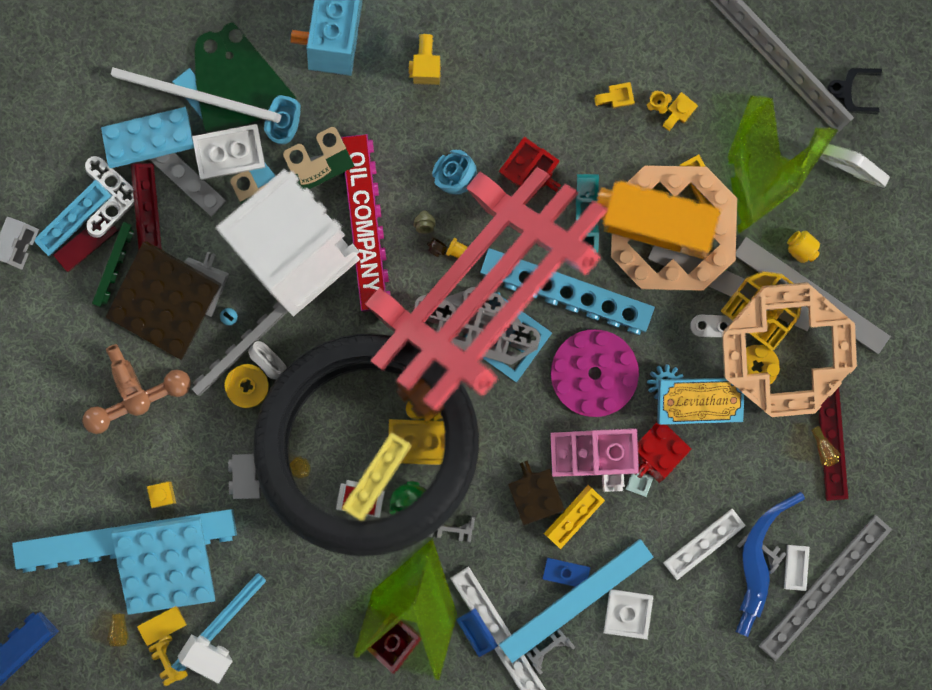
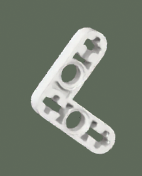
M93 156L86 161V173L94 181L98 180L112 195L87 221L89 235L98 238L103 236L134 205L133 187L113 168L110 169L103 159ZM92 163L95 165L97 163L100 164L99 169L104 173L101 179H99L101 174L96 169L91 171ZM110 176L115 177L118 181L116 186L108 187L105 184L106 178ZM121 184L124 185L122 190L126 194L132 193V200H123V194L119 191ZM108 207H116L118 214L115 217H109L106 214ZM102 214L106 221L100 225V231L97 229L93 231L92 223L98 224L102 220V217H100Z

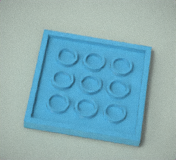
M200 517L112 530L111 534L128 615L215 601V592Z

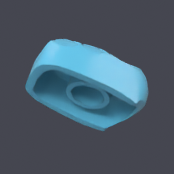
M280 95L273 100L269 111L282 115L280 123L265 120L264 131L267 136L277 144L284 145L289 143L296 134L301 104L296 99Z

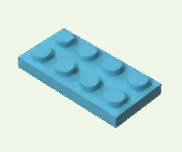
M186 107L101 127L107 163L110 169L194 148Z

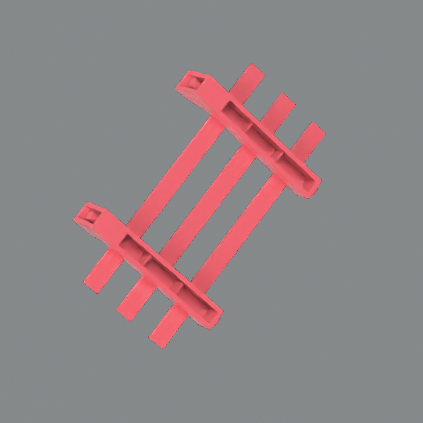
M537 167L511 197L492 179L479 172L466 189L482 208L494 216V218L412 313L405 310L381 288L366 302L365 305L389 329L395 332L371 359V362L381 370H384L405 344L409 342L421 352L397 379L405 388L410 390L434 361L448 371L423 400L433 409L437 410L461 381L483 396L497 378L487 367L478 361L563 262H566L585 275L595 266L600 257L582 239L606 213V208L593 201L567 232L553 222L578 194L575 189L565 184L538 214L525 205L550 177L548 173ZM507 226L522 234L438 332L424 323ZM535 243L550 252L465 352L451 342Z

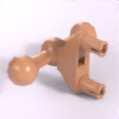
M111 345L106 349V352L112 362V374L123 401L107 409L98 406L90 407L83 416V426L90 433L100 434L108 429L110 421L127 413L135 416L143 415L148 411L150 403L166 395L181 397L188 393L191 386L190 377L184 371L172 370L166 374L163 383L145 391L141 388L131 363L124 359L118 345Z

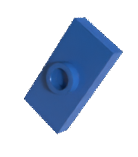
M547 558L543 579L576 587L588 578L590 567Z

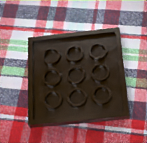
M144 241L106 318L182 360L222 284L151 243Z

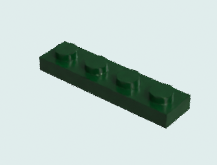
M122 223L94 296L93 305L101 307L102 304H107L111 294L108 291L110 283L115 284L119 273L115 271L118 262L123 263L126 251L123 250L126 242H131L134 231L131 230V224Z

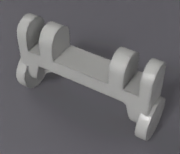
M472 516L471 521L469 520L468 523L460 527L443 524L438 529L437 538H441L442 531L460 533L459 541L463 542L464 534H468L467 542L471 543L475 517Z
M744 536L737 544L739 548L742 545L744 546L747 536ZM763 545V552L767 555L770 564L769 574H772L778 568L786 553L783 552L778 557L776 556L780 551L778 546L771 551Z
M557 629V632L561 636L557 639L554 633H552L550 637L554 642L541 652L536 646L532 648L536 656L533 657L530 652L526 653L540 675L543 673L541 665L546 653L556 646L575 648L560 629Z

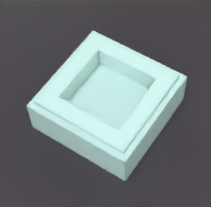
M641 471L637 475L631 474L626 490L646 497L653 477L645 473L642 478H638L637 476Z

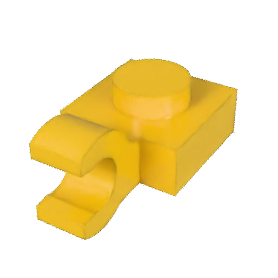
M630 82L609 86V93L598 94L594 97L596 106L611 103L612 109L635 104Z
M681 92L667 109L671 115L665 121L663 127L670 131L678 120L685 123L698 105Z

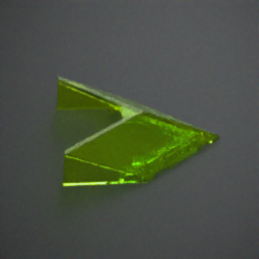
M750 95L728 154L729 164H734L735 177H731L733 194L737 197V212H739V217L742 220L741 224L737 225L738 233L745 231L799 190L838 131L837 129L816 127L809 146L790 160L780 154L773 98Z
M433 538L372 590L353 657L358 658L401 619L417 623L435 680L440 679L457 611Z

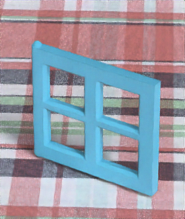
M495 298L494 301L490 300L488 303L492 305L493 310H495L497 305H501L498 302V298ZM523 311L517 317L521 323L523 322L527 326L537 329L540 333L541 340L538 349L525 356L515 370L503 362L482 356L484 360L516 383L552 334V332ZM513 325L506 329V337H509L510 334H515L516 331L512 329Z

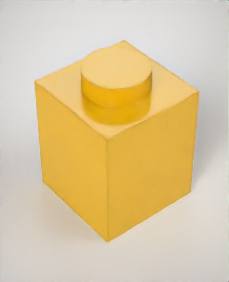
M172 482L147 486L151 508L176 503Z

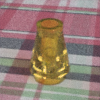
M112 614L107 637L109 646H127L129 636L125 614Z

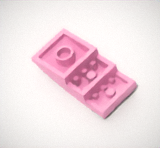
M637 429L551 433L552 477L639 473Z

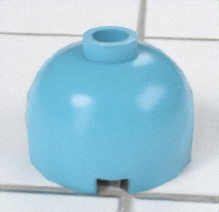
M451 150V154L447 156L442 155L438 159L432 176L435 178L434 183L441 190L448 194H462L468 191L466 187L477 175V168L467 153L462 150Z

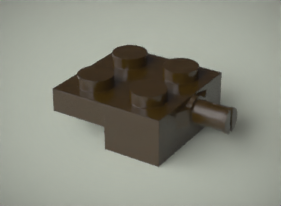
M528 460L524 462L527 470L523 462L519 463L524 476L518 481L508 484L523 526L565 510L550 469L539 473H532Z

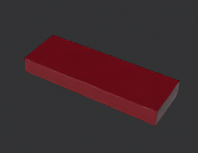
M100 216L102 220L98 224L92 223L93 231L96 229L101 230L100 225L106 221L103 216ZM113 225L103 236L96 238L89 235L86 228L53 256L69 272L116 234L118 229Z

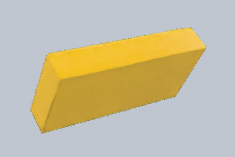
M175 606L137 626L148 646L187 624L179 608Z

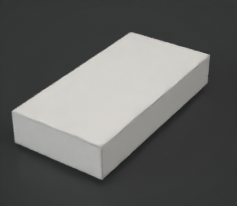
M787 545L784 589L806 591L810 547Z

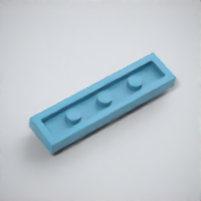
M95 180L35 238V243L48 256H51L112 195L98 180Z

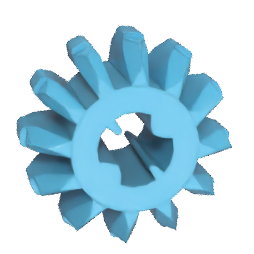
M665 365L664 372L660 366L656 367L659 375L653 371L650 372V375L655 380H647V384H654L655 387L648 389V391L651 393L657 390V393L654 395L655 399H658V380H662L663 377H666V379L683 378V374L674 375L678 368L675 367L669 372L670 366Z

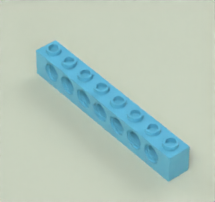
M488 249L480 271V275L484 276L483 279L505 253ZM521 260L503 280V287L516 291L523 284L519 281V275L523 272L531 275L538 265ZM554 272L548 279L552 284V288L549 291L540 289L533 297L537 298V295L545 297V302L555 306L559 302L566 305L565 309L578 313L579 310L587 312L586 316L594 320H599V317L608 320L607 324L617 328L621 324L628 327V332L637 335L647 331L655 308L654 306L558 272ZM563 287H568L572 290L570 298L565 299L560 295V290ZM585 294L590 295L593 298L592 305H583L581 297ZM602 303H612L614 307L613 312L605 313L601 307ZM623 310H632L634 313L633 320H625L622 316Z

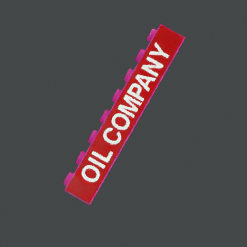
M364 134L341 137L355 166L345 171L353 245L359 250L357 256L360 258L356 263L361 312H369L371 310L365 304L379 288L390 296L391 294L385 288V282H389L388 269H383L382 262L387 259L385 247L381 248L380 239H384L383 226H378V218L382 217L380 204L376 205L375 196H379L378 183H373V174H377L376 164L370 158V153H374L373 139L368 140V135Z

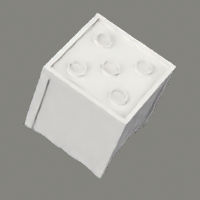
M284 169L216 228L294 317L357 263L360 258L357 256L359 250L353 243L348 246L342 239L345 234L340 230L342 227L335 219L331 220L326 213L324 214L327 210L320 202L316 203L313 199L314 195L308 188L303 190L296 183L299 178L293 171L288 173Z

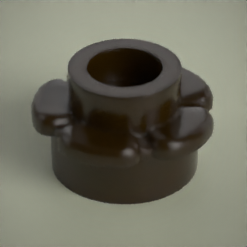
M433 238L431 242H427L429 246L428 251L434 256L439 257L446 254L445 251L448 247L440 240Z

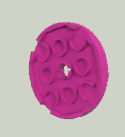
M585 330L568 338L557 350L551 366L552 385L559 400L567 408L582 416L602 417L620 410L629 402L638 384L639 368L634 352L619 336L604 330ZM592 367L600 369L601 376L599 379L593 380L589 377L588 373Z

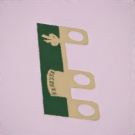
M330 127L317 135V141L324 155L313 161L310 160L302 144H297L284 151L283 155L290 170L299 178L296 183L303 190L306 188L309 190L355 167L335 127ZM327 133H332L336 136V144L332 147H326L323 144V136ZM293 150H300L303 153L301 163L294 164L290 161L289 156ZM249 171L241 172L231 178L232 187L241 205L264 187H257ZM240 177H247L250 180V187L245 191L237 187V180Z

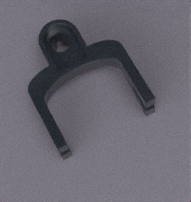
M851 68L847 73L846 80L831 81L827 90L836 99H844L845 109L849 113L878 115L880 107H856L853 104L852 84L855 76H881L882 69ZM838 85L840 90L835 91L832 87Z

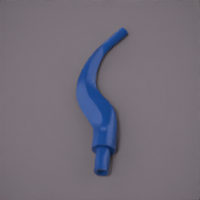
M801 492L776 504L764 513L747 536L743 548V567L747 591L739 609L743 611L735 631L739 634L749 636L753 622L756 617L760 618L767 598L770 576L762 549L765 534L774 519L781 512L805 499Z

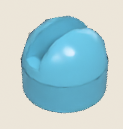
M225 308L220 313L221 322L227 326L235 324L238 319L237 312L232 308ZM225 312H227V313H228L229 315H231L234 319H233L232 321H230V320H229L226 316H224L223 314H224Z

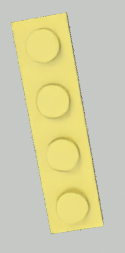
M391 433L342 509L363 522L411 445Z

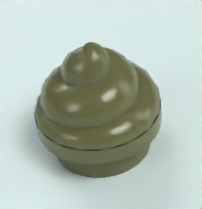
M423 210L415 217L414 227L418 233L427 234L434 230L436 221L428 211Z

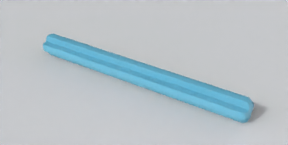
M259 573L256 574L202 632L201 636L211 642L266 582L265 578ZM179 659L172 665V668L177 671H184L187 668L180 663Z

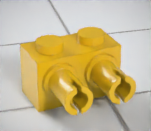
M419 34V53L414 55L413 61H409V78H413L414 84L440 85L441 61L440 56L432 54L433 35Z

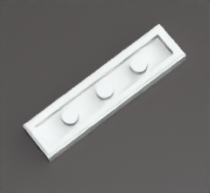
M730 509L664 561L663 564L674 578L678 580L746 525L736 512Z

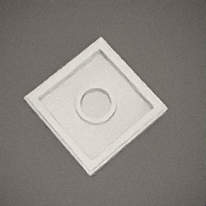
M609 590L603 633L648 639L653 595Z

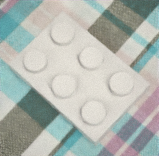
M257 124L192 136L201 180L266 168Z

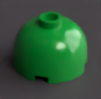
M408 481L406 485H401L391 495L389 513L393 515L405 509L427 489L415 481Z

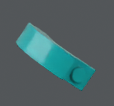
M577 174L576 191L578 194L576 195L575 222L593 201L597 203L599 174ZM598 222L582 239L596 253H598L599 248Z

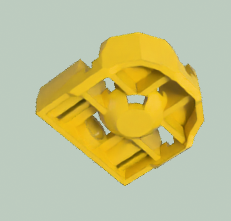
M761 271L747 277L721 312L733 321L751 300L740 291L747 282L758 290L756 294L763 286L776 285L781 278L789 284L794 283L781 273ZM801 307L770 309L766 311L767 331L749 334L774 351L799 319ZM784 310L794 317L787 327L777 320Z

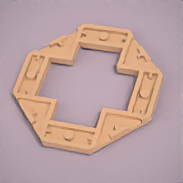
M644 166L627 182L641 186L643 190L645 188L652 190L661 183L673 196H678L692 183L714 207L721 209L713 237L720 245L689 274L674 259L656 273L628 244L631 239L612 234L611 258L640 289L704 291L735 262L737 197L708 167Z
M808 282L763 286L722 332L724 377L771 417L816 413L827 397L831 396L842 384L841 382L857 367L855 323ZM808 306L810 327L831 326L833 367L811 369L812 390L770 394V377L768 373L747 374L745 333L767 331L766 310Z

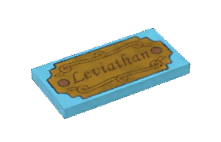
M726 378L658 380L657 423L660 425L743 422L744 394Z

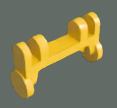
M171 635L162 637L158 643L149 647L150 652L156 651L151 655L152 659L157 660L160 658L165 668V671L159 674L161 679L167 678L163 681L164 686L184 679L188 675L186 671L173 669L166 655L167 646L172 641Z

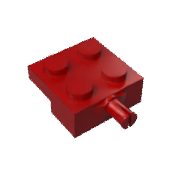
M525 136L499 170L501 175L519 188L537 167L550 175L540 189L547 185L557 192L562 186L551 178L560 160L545 149L538 147Z
M656 422L638 441L639 472L641 470L642 472L637 477L642 478L648 472L660 483L692 449L670 427Z

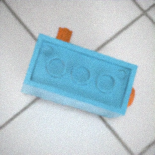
M314 0L310 32L292 30L290 43L307 45L308 70L352 76L363 0Z

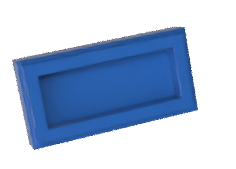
M476 608L456 619L478 657L498 647Z

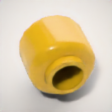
M796 231L787 241L788 252L800 263L813 262L820 254L818 251L820 247L819 241L808 231Z

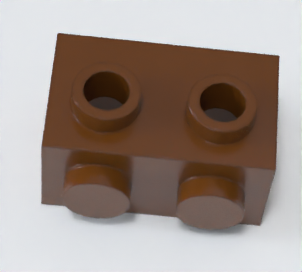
M421 377L410 390L396 382L399 389L397 394L404 402L407 400L413 406L411 410L418 418L422 417L428 422L444 409L443 403L435 410L423 401L432 389Z

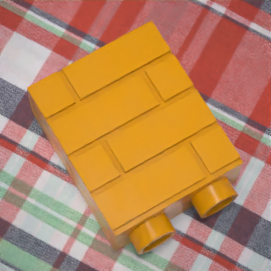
M619 181V183L615 182L613 191L601 187L597 203L607 210L600 218V220H604V232L704 260L707 258L720 216V208L699 202L697 205L694 204L695 201L673 195L668 197L669 194L648 188L643 190L641 186Z

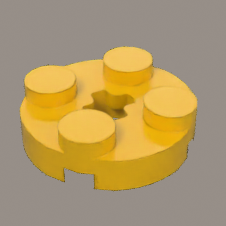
M751 345L747 347V374L759 373L757 370H752L753 362L755 360L758 363L762 362L763 366L760 373H768L770 384H772L780 372L779 360L775 352L765 345Z
M243 364L228 373L225 380V391L233 404L242 408L255 407L265 400L269 392L268 378L259 367ZM250 380L253 389L243 392L244 388L241 387V384Z

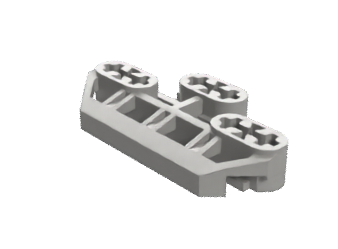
M470 287L465 291L446 297L438 307L446 309L447 306H450L449 310L452 311V314L444 318L443 313L436 311L437 317L430 315L426 320L439 324L438 329L431 328L438 332L476 287ZM493 292L488 298L491 301L498 298V302L501 303L500 307L497 306L493 310L492 305L484 303L485 308L480 307L461 329L462 332L468 333L467 338L456 335L451 342L461 350L466 351L506 304L501 295ZM423 295L417 298L414 309L421 303V301L427 295ZM516 317L510 324L513 325L512 329L520 332L519 326L525 328L522 331L524 334H530L533 331V335L537 337L536 341L532 340L529 344L526 338L520 336L521 342L515 341L518 338L517 335L510 334L509 337H506L507 333L503 332L495 341L498 342L497 346L492 345L483 356L512 365L538 349L541 340L540 333L533 327L523 325L518 317ZM509 342H511V347L524 350L518 356L516 352L508 351V354H506Z

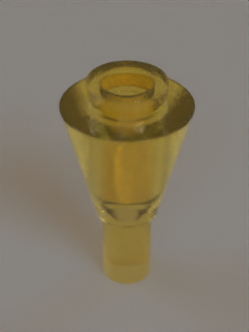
M819 426L813 428L811 431L817 441L821 465L826 464L827 467L838 463V458L841 454L824 437Z

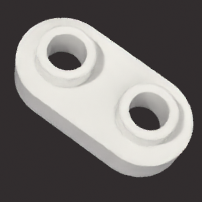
M697 315L692 319L690 329L698 337L722 338L723 330L720 329V324L726 323L728 327L732 320L727 316ZM701 321L706 325L703 330L698 328V323Z
M256 341L249 348L248 353L251 360L257 363L269 378L277 380L286 369L284 362L265 343Z

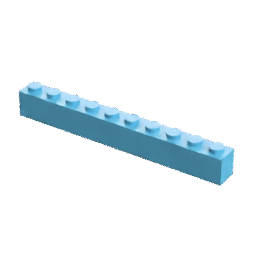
M230 509L12 543L16 569L22 568L24 573L36 571V566L44 565L45 569L57 568L60 562H66V565L70 566L80 564L79 560L88 558V563L102 561L101 556L110 555V559H115L116 554L111 534L112 530L200 517L205 545L211 544L210 539L219 538V542L232 541V536L237 535L234 511Z

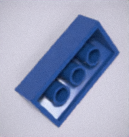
M42 612L37 614L31 613L24 620L25 625L20 630L15 628L7 636L9 640L4 645L0 643V686L59 632Z

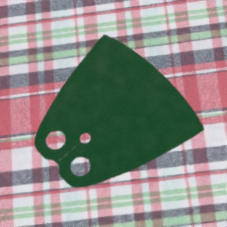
M234 22L226 24L219 32L209 31L197 38L195 45L197 91L269 110L277 96L283 95L293 99L297 98L243 33L240 42L234 43L230 41V31L234 29L240 30ZM207 40L216 41L218 47L215 52L208 53L205 51L204 43ZM227 52L233 53L232 59L226 58ZM199 101L206 133L233 129L261 119Z

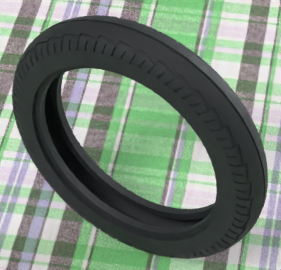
M349 335L330 340L307 351L289 365L275 381L262 404L257 418L254 433V462L258 481L266 500L279 519L290 530L307 542L330 552L350 556H378L397 552L419 543L438 530L454 514L468 492L477 467L479 455L478 423L471 399L460 382L443 402L444 409L440 412L445 429V447L441 465L430 486L411 505L393 515L374 520H363L362 522L360 520H349L331 515L313 505L301 493L293 478L289 462V438L297 414L306 400L330 380L359 370H381L371 362V359L391 337L389 335ZM407 342L382 371L401 375L421 351ZM434 361L421 378L433 389L448 371Z

